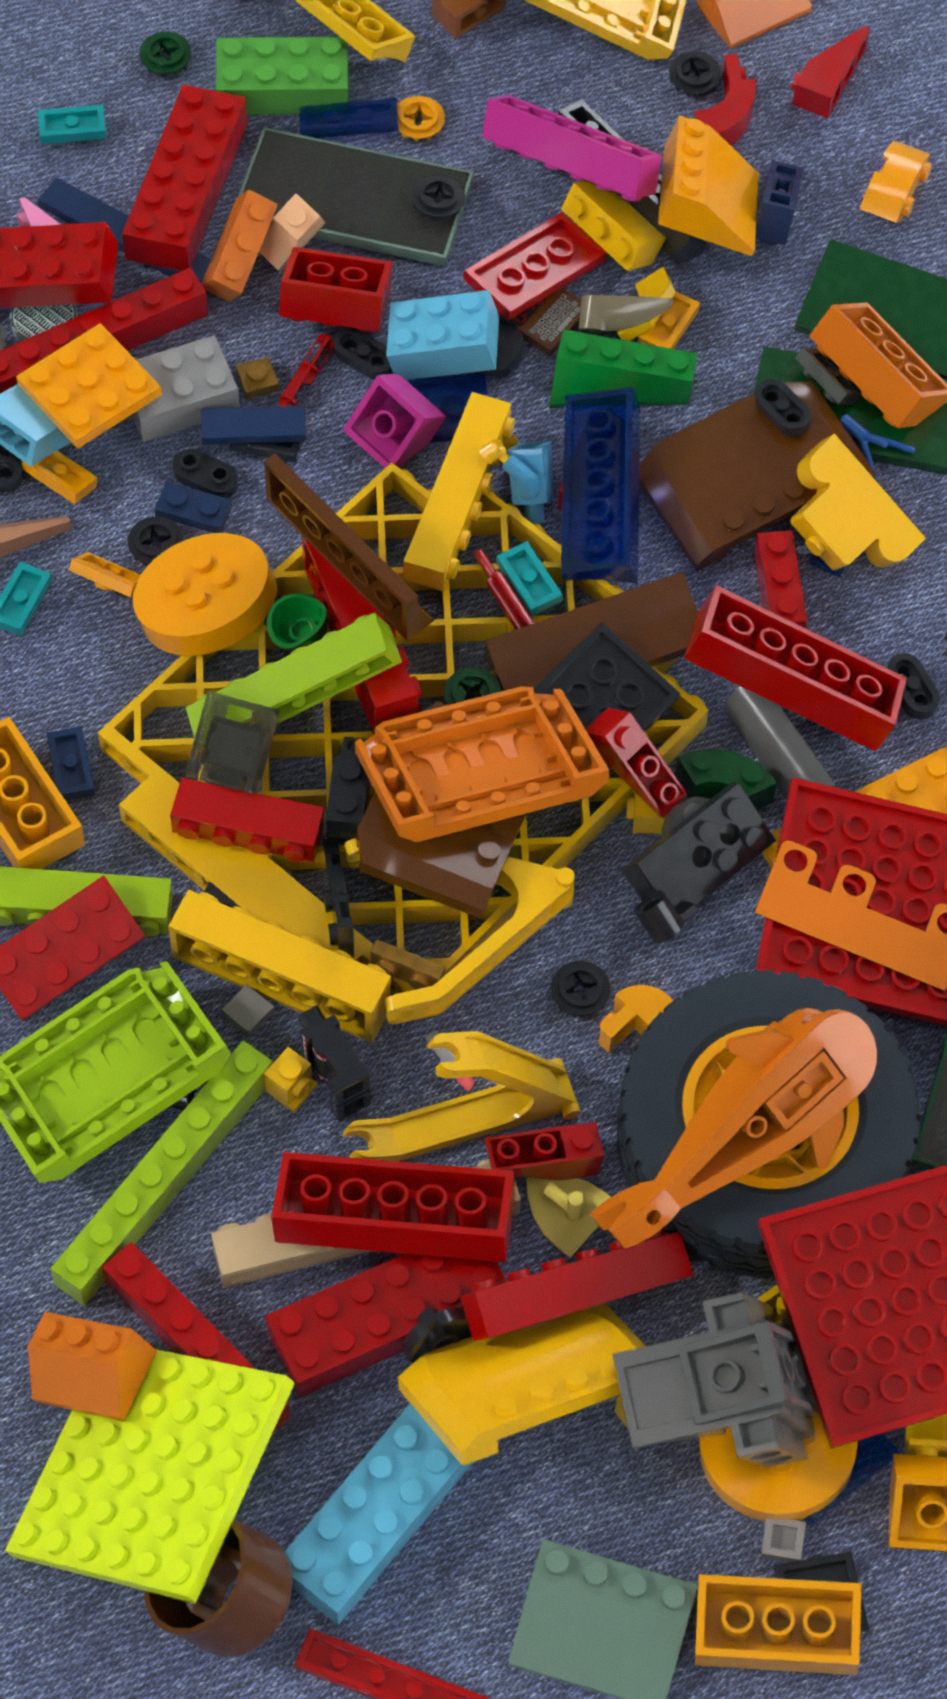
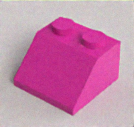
M400 374L377 375L343 428V431L384 468L391 462L399 468L430 443L446 416Z

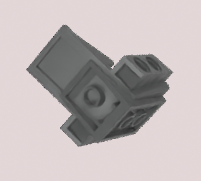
M744 1292L705 1300L702 1302L709 1332L612 1354L633 1448L638 1449L656 1444L721 1435L726 1433L727 1428H731L737 1457L763 1467L807 1459L803 1440L814 1436L815 1430L812 1417L819 1415L796 1344L795 1335L791 1332L789 1324L775 1322L772 1306Z

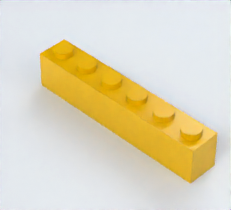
M471 393L405 556L404 580L444 591L448 579H455L460 560L457 559L459 551H466L471 537V531L468 530L471 522L477 523L481 513L482 502H479L482 493L488 494L493 482V474L490 473L493 466H499L501 463L497 459L493 463L488 464L481 456L480 450L484 444L492 439H498L502 443L504 438L510 439L515 426V418H511V403L478 393Z

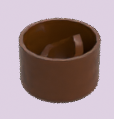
M234 1518L196 1603L144 1591L145 1604L152 1620L166 1632L214 1655L223 1657L244 1655L256 1649L270 1638L283 1620L292 1594L291 1566L285 1551L275 1540ZM238 1575L236 1585L223 1605L225 1592L231 1581Z

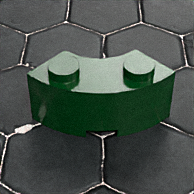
M703 749L677 757L675 777L687 792L688 798L704 797L712 799L729 784L736 782L740 784L756 810L773 803L777 782L766 769L746 756L726 750Z

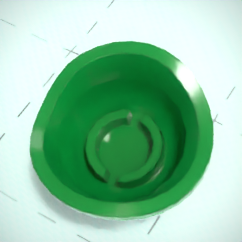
M303 593L290 594L280 598L271 606L267 616V630L271 640L278 647L290 651L299 647L309 646L321 640L327 633L326 607L319 600Z

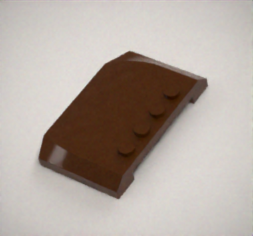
M813 381L784 382L810 410L811 425L803 435L789 437L780 433L757 409L755 393L657 442L636 469V481L696 571L725 557L727 549L795 515L817 493L816 489L806 488L799 481L797 475L798 464L821 440L835 433L875 479L876 473ZM770 400V401H768V402L774 403V402H776V401H775V400Z
M437 701L423 711L446 706V704ZM375 791L356 833V845L359 847L360 854L359 868L363 873L482 919L526 814L414 842L398 836Z

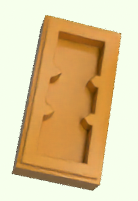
M85 552L73 558L69 567V571L94 581L96 587L105 591H116L128 597L133 596L134 588L140 577V574L90 552Z

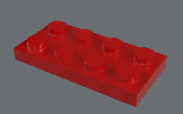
M561 212L464 270L463 280L476 292L489 290L497 311L509 321L604 263L607 252L567 215Z
M103 875L0 945V989L19 1018L25 1021L147 937L107 878Z

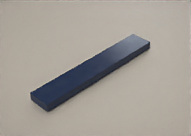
M57 177L38 198V207L70 224L106 222L118 241V250L124 252L122 232L129 217L127 214ZM197 252L191 269L199 282L202 283L211 259ZM148 265L167 276L181 272L165 267Z

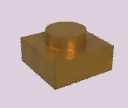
M269 357L236 365V373L246 400L279 391V384Z

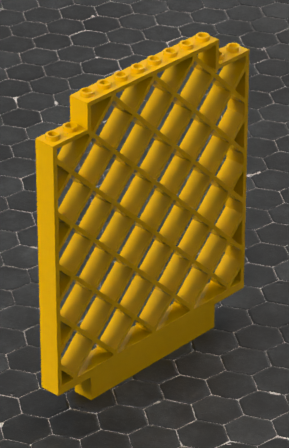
M392 462L336 513L362 540L378 539L379 557L385 563V539L413 538L422 514L384 515L383 498L394 490L423 513L432 492L431 489L427 490L416 482V479L406 469L401 470ZM490 488L488 494L482 493L479 501L482 502L477 523L471 522L468 529L471 531V536L499 535L500 553L509 550L508 532L522 543L528 541L534 552L546 561L541 563L555 584L564 585L566 612L575 609L573 583L596 601L624 592L619 586L611 585L603 579L592 565L584 564L577 559L566 545L555 542L539 524H532L524 518L516 506L511 503L506 504L497 497L492 488ZM376 506L377 515L365 516L373 507ZM301 545L273 571L277 587L276 597L278 595L295 593L314 594L303 568V550ZM479 564L459 565L455 579H448L446 587L442 591L443 619H434L432 623L408 641L396 631V637L394 638L396 644H445L446 673L409 675L410 677L416 676L419 682L422 696L418 698L444 697L446 682L454 674L453 642L486 641L516 630L505 613V617L451 619L450 589L488 588L486 580L489 578ZM492 564L497 572L500 571L503 574L497 564ZM390 567L413 591L438 590L404 580V567ZM540 615L532 617L537 623L557 615ZM264 620L247 637L219 651L258 650L260 669L263 665L267 664L266 649L282 648L275 645L271 640ZM216 652L195 656L181 655L98 732L100 750L141 783L119 804L121 821L201 889L205 890L208 883L211 882L241 908L249 911L254 918L264 922H277L287 932L299 937L300 935L309 936L315 939L320 946L334 951L338 949V945L330 946L328 924L334 923L333 912L326 913L324 903L285 871L326 869L323 846H319L315 862L306 860L294 862L282 855L273 853L265 855L256 854L248 848L235 845L223 847L211 840L202 838L186 839L172 832L170 814L180 783L156 763L198 761V781L207 783V762H203L206 750L196 744L195 738L143 740V720L157 707L189 706L197 702L199 697L215 693L227 687L231 682H205L204 663ZM680 657L652 667L681 694L671 708L685 718L683 720H657L645 732L652 744L664 743L657 751L667 765L706 727L709 711L699 697L689 695L679 687L678 682L671 675L664 674ZM196 672V683H184ZM354 687L323 701L324 733L269 735L268 729L262 731L267 733L260 758L262 759V791L254 793L324 807V811L327 812L332 775V756L340 754L344 737L364 738L367 740L373 736L372 731L331 733L330 701L359 700ZM480 689L473 693L466 691L467 696H478ZM134 729V741L131 743L125 736ZM325 756L326 789L270 791L269 758ZM609 778V781L591 797L572 801L579 802L581 826L570 837L528 838L525 816L518 832L519 839H515L508 857L528 862L546 860L542 865L556 869L566 867L626 807L627 798L634 797V790L622 778ZM370 787L368 805L375 792L373 787ZM605 801L590 816L589 802ZM338 845L341 867L350 868L345 854V845ZM394 885L395 901L349 903L350 917H352L353 925L396 923L397 948L405 950L403 923L460 921L461 946L449 958L427 959L444 966L445 975L510 920L517 908L512 896L491 897L484 915L480 919L434 900L402 901V888ZM486 920L469 937L468 921ZM353 928V959L365 965L371 964L370 951L373 944ZM396 977L391 979V993L393 995L415 990L404 980Z

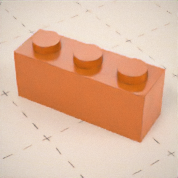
M249 189L236 198L201 285L204 290L228 302L242 294L278 207L277 203Z

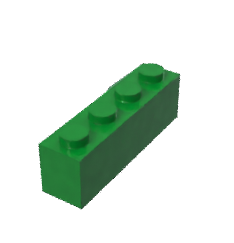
M563 330L556 360L549 408H561L562 404H578V408L592 407V403H613V407L626 406L628 402H643L645 406L689 404L698 353Z

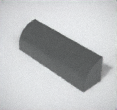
M741 686L730 695L725 703L724 712L764 769L777 782L776 786L786 800L792 777L835 787L832 778L778 704Z

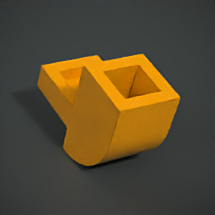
M634 985L619 991L615 995L614 1011L610 1012L599 1025L598 1044L610 1053L632 1031L636 1030L642 1035L645 1030L647 1031V1027L660 1012L663 1013L664 1008L674 1000L664 991L648 985Z

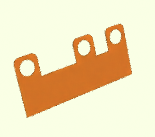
M793 841L782 843L755 913L945 991L947 986V934L938 928L937 920L940 915L947 913L946 904L935 906L927 929L924 932L866 908L876 883L875 877L871 873L851 865H844L839 870L831 893L808 884L817 860L815 851ZM790 850L803 852L807 857L806 868L798 872L788 869L784 863L785 854ZM849 874L860 875L866 882L864 893L858 896L848 894L843 888L844 878Z

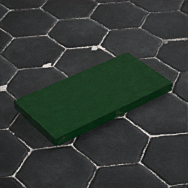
M830 239L796 320L794 330L810 335L831 305L867 302L942 379L947 380V278Z
M763 346L754 393L756 387L761 382L769 379H776L782 382L812 381L804 375L801 370L803 366L795 359L798 352ZM828 358L839 369V367L834 363V361L831 358ZM813 381L839 421L845 414H848L870 433L915 448L914 453H909L889 446L884 448L868 442L874 462L947 475V403L916 426L897 428L890 425L884 419V413L875 404L865 400L863 396L855 405H836L825 397L823 393L825 389L818 382ZM850 381L860 392L862 391L853 381ZM849 434L862 453L859 441Z

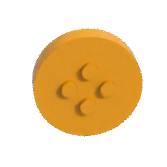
M230 533L205 534L175 544L157 556L145 568L134 588L133 608L146 637L159 649L182 656L209 654L236 644L258 628L268 616V612L275 602L276 580L264 552L255 542L246 537Z
M820 1415L812 1417L815 1430L814 1436L803 1440L807 1455L806 1460L763 1467L737 1457L731 1428H727L726 1433L699 1438V1453L703 1471L711 1487L725 1503L736 1511L760 1521H766V1518L774 1520H802L824 1510L844 1490L853 1472L858 1441L830 1449Z

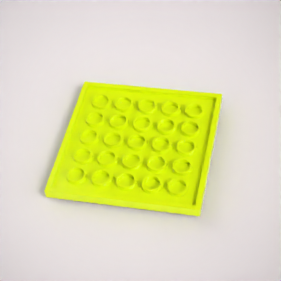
M156 1350L157 1353L125 1421L71 1411L5 1551L13 1558L196 1603L295 1383L286 1375Z

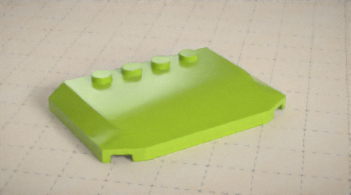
M167 961L160 962L161 968L142 972L140 967L125 971L0 1056V1122L39 1183L62 1180L220 1073L231 1052Z

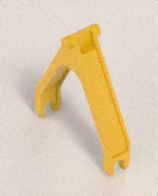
M353 838L345 843V854L349 867L359 868V847L356 845V838ZM507 857L496 885L501 886L511 894L517 905L514 916L435 985L387 997L385 999V1013L388 1023L399 1024L443 1013L561 910L573 904L575 880L573 870L567 867L556 869Z
M478 1031L440 1033L434 1036L426 1047L428 1049L440 1047L448 1049L453 1054L455 1062H440L435 1067L436 1075L447 1079L483 1077L498 1083V1085L391 1118L356 1120L343 1131L342 1136H360L368 1144V1150H355L349 1155L351 1158L401 1161L562 1113L565 1120L573 1119L581 1114V1110L561 1058L547 1060Z

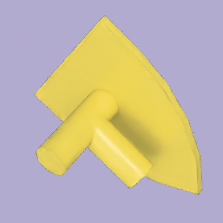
M527 1178V1199L535 1222L542 1234L557 1249L571 1259L599 1227L589 1214L607 1199L611 1198V1196L590 1182L579 1178L562 1181Z

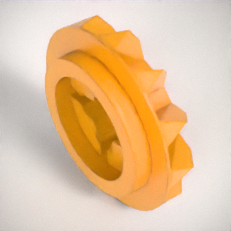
M412 96L402 100L393 111L395 131H399L402 134L403 139L411 137L416 143L421 138H426L430 141L434 134L441 133L442 126L445 124V113L441 105L435 100L425 96ZM418 112H421L423 120L421 125L416 126V116H418Z

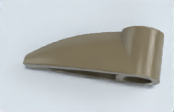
M583 295L581 298L578 330L587 333L606 334L609 331L631 328L643 324L671 308L673 299L642 296Z

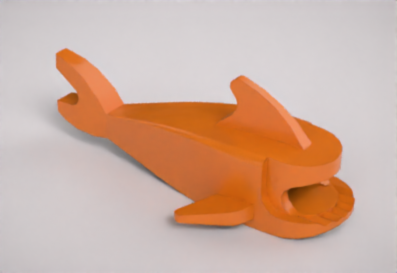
M805 1008L787 1015L779 1023L773 1021L764 1030L729 1038L726 1041L725 1047L738 1056L726 1068L707 1094L655 1180L639 1183L617 1193L598 1206L589 1215L604 1231L608 1229L618 1243L626 1249L655 1235L674 1218L681 1208L774 1160L808 1137L814 1164L819 1169H825L829 1165L844 1126L843 1109L868 1086L874 1075L877 1063V1049L874 1036L868 1025L860 1017L849 1011L836 1009L822 1012L818 1009Z

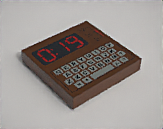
M561 288L518 314L512 320L517 324V329L522 332L523 340L551 357L560 346L563 330L574 331L579 326L581 299Z

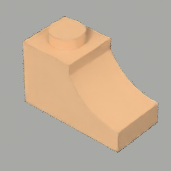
M297 194L273 217L274 220L259 250V253L279 272L287 265L293 247L303 248L325 224L321 216Z

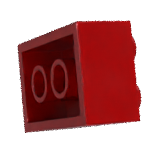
M293 247L281 280L279 317L290 318L294 321L318 322L331 327L357 328L363 332H379L390 299L393 262Z

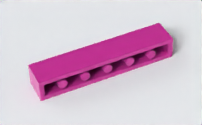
M511 95L487 100L482 138L495 142V147L517 151L519 156L524 159L542 161L545 163L544 166L549 169L564 170L569 172L570 177L574 179L589 180L596 183L595 186L598 189L616 191L622 194L621 197L629 201H640L642 197L656 194L662 160L661 154Z

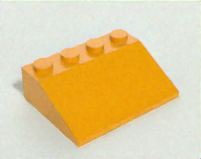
M679 115L664 146L658 224L753 256L755 252L759 173L711 126L704 124L698 119H689Z

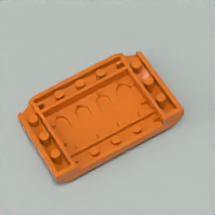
M517 687L384 721L375 727V734L364 742L361 738L355 741V753L398 836L414 842L432 839L591 797L609 781L607 765L562 689H553V695L535 694L533 687Z

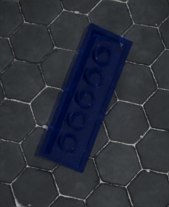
M633 387L565 396L561 575L564 581L610 580L638 584L641 406Z

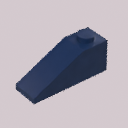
M771 160L756 222V239H760L761 242L768 245L781 244L786 246L795 212L803 167Z

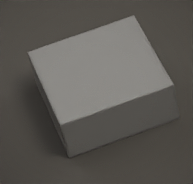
M246 984L221 1011L223 1017L250 1038L274 1013V1006Z
M766 1518L760 1558L784 1562L801 1561L806 1522L793 1519L774 1520Z

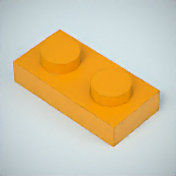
M676 291L672 297L673 305L671 308L660 314L654 327L639 335L638 343L674 349L699 312L700 302Z
M57 450L32 467L23 461L21 464L22 470L73 504H76L97 487L98 477Z

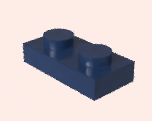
M166 481L154 509L155 516L165 517L176 523L211 533H222L232 509V500Z
M82 726L47 732L56 786L65 801L95 795Z

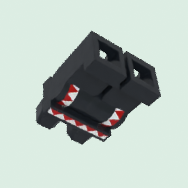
M314 1006L299 1014L298 1020L303 1028L300 1031V1038L302 1040L304 1059L311 1063V1068L315 1067L317 1078L321 1082L328 1084L331 1095V1110L338 1122L371 1105L369 1073L344 1033L340 1030V1023L336 1016L332 1015L326 1019L319 1006Z

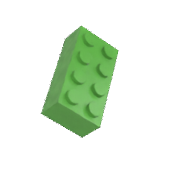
M341 37L216 38V91L246 97L247 115L349 114L347 42Z

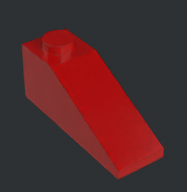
M863 26L810 59L802 72L797 71L790 87L794 91L792 105L829 118L867 49L870 28Z

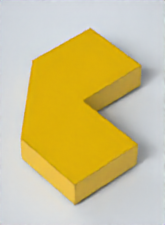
M664 267L635 284L639 296L672 299L676 292L670 276ZM660 315L643 324L617 330L619 337L625 341L633 340L654 327Z

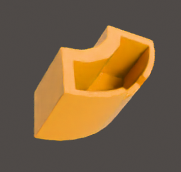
M895 140L892 141L882 157L886 159L885 164L879 172H874L860 209L895 223L901 221L904 216L909 217L915 202V198L912 196L920 182L925 183L929 177L932 164L928 160L931 154Z

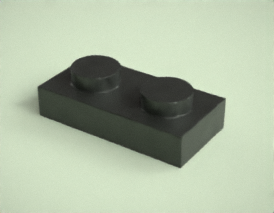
M802 348L795 357L803 366L801 370L804 375L810 380L818 382L825 389L823 392L825 397L836 405H855L862 397L861 392L818 349Z

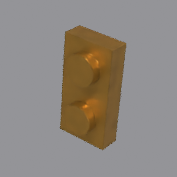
M376 939L370 951L371 964L383 968L391 976V979L396 977L408 982L415 990L433 986L445 976L444 966Z

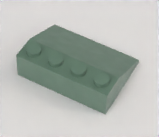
M543 1539L524 1602L508 1666L617 1699H667L698 1585Z

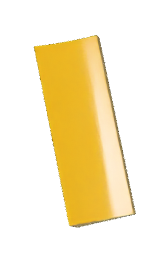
M295 0L368 60L394 58L404 63L406 62L416 36L371 0Z

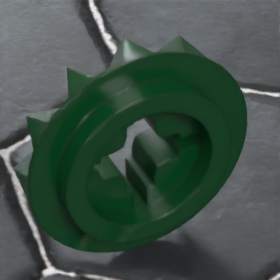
M165 31L150 35L143 41L139 50L141 65L146 66L150 74L157 72L162 78L165 73H172L176 76L178 70H186L189 60H192L189 42L183 36L174 32ZM161 48L166 54L171 55L170 60H166L160 55Z
M476 667L464 668L455 672L446 682L444 688L445 703L450 705L466 701V691L473 693L480 689L479 697L501 692V686L497 678L487 670Z

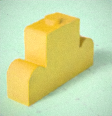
M835 433L821 440L798 464L797 475L799 481L806 488L816 489L817 493L791 518V524L806 540L807 548L814 555L820 556L832 570L835 571L851 564L864 550L866 551L867 558L873 565L880 568L889 567L907 558L926 539Z

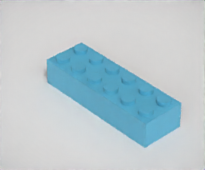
M409 1404L285 1551L292 1571V1589L339 1625L473 1462L462 1466L415 1408Z

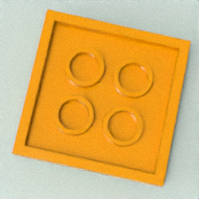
M101 323L16 376L17 383L77 449L162 395L161 386Z

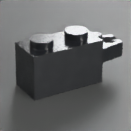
M344 737L340 754L334 755L326 815L327 839L337 838V841L347 842L356 838L357 829L368 807L371 782L355 753V741L360 738Z

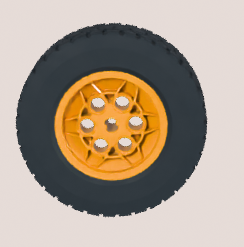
M749 971L730 974L729 978L726 979L724 976L709 980L705 983L704 987L700 984L685 992L683 998L679 996L667 1005L663 1013L660 1012L648 1025L647 1031L645 1030L634 1047V1051L630 1055L625 1075L623 1076L616 1128L618 1156L622 1172H625L623 1176L628 1188L642 1182L655 1180L707 1094L726 1068L738 1056L725 1047L726 1041L729 1038L764 1030L773 1021L779 1023L787 1015L805 1008L818 1009L822 1012L836 1009L849 1011L860 1017L868 1025L874 1036L877 1049V1063L874 1075L868 1086L843 1109L844 1126L829 1165L825 1169H819L814 1164L808 1137L799 1143L800 1149L789 1150L763 1166L681 1208L674 1218L664 1226L666 1235L674 1232H679L682 1235L688 1256L702 1263L704 1261L710 1262L709 1266L725 1272H728V1269L735 1270L734 1274L753 1277L754 1274H760V1278L775 1277L757 1224L760 1218L908 1176L916 1152L920 1130L919 1097H917L918 1091L914 1075L911 1073V1066L904 1051L900 1052V1044L890 1030L886 1032V1025L874 1012L869 1013L867 1011L868 1007L853 996L851 999L847 997V992L831 984L829 987L823 985L824 981L806 976L805 979L799 978V974L781 971L780 974H774V971H755V974H749Z

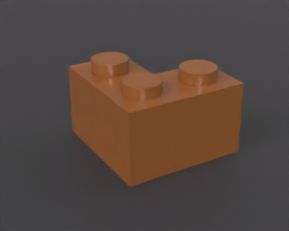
M432 0V16L455 39L506 8V0Z

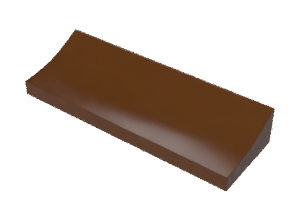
M273 454L264 461L267 501L406 641L434 621L419 605L418 595L277 454Z
M682 571L485 641V660L492 674L499 681L502 691L517 687H533L534 689L602 622L647 664L653 667L685 655L698 610Z

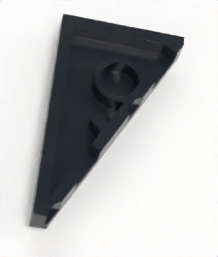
M337 838L322 839L329 890L323 891L325 912H333L334 923L328 924L330 946L338 945V950H342L354 957L352 917H350L349 900L343 868L340 863Z

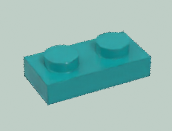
M103 105L38 110L41 144L107 139Z
M528 541L497 555L496 563L505 574L531 616L562 602L563 594Z
M19 562L0 595L1 629L22 636L53 581L51 573Z

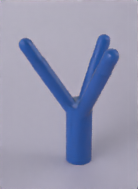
M845 414L840 419L846 431L859 441L863 456L875 473L868 442L884 448L889 446L909 453L915 452L913 446L870 433L848 414Z

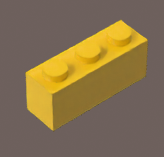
M589 180L574 182L561 210L627 271L653 264L666 237L616 191L598 189L595 186L596 183Z

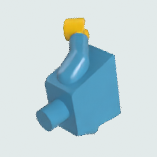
M512 433L510 439L504 438L503 443L498 439H492L484 444L480 450L483 459L488 464L499 459L503 463L501 468L510 476L513 505H523L524 518L531 523L545 522L544 503H548L554 498L552 441L520 443Z

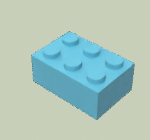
M485 290L391 302L386 357L393 373L400 374L405 380L496 370L499 314L490 291Z

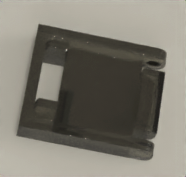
M207 691L186 775L197 778L202 765H204L199 780L238 791L244 790L246 786V793L256 795L260 788L280 710ZM229 704L255 711L252 712L250 723L245 724L225 718Z

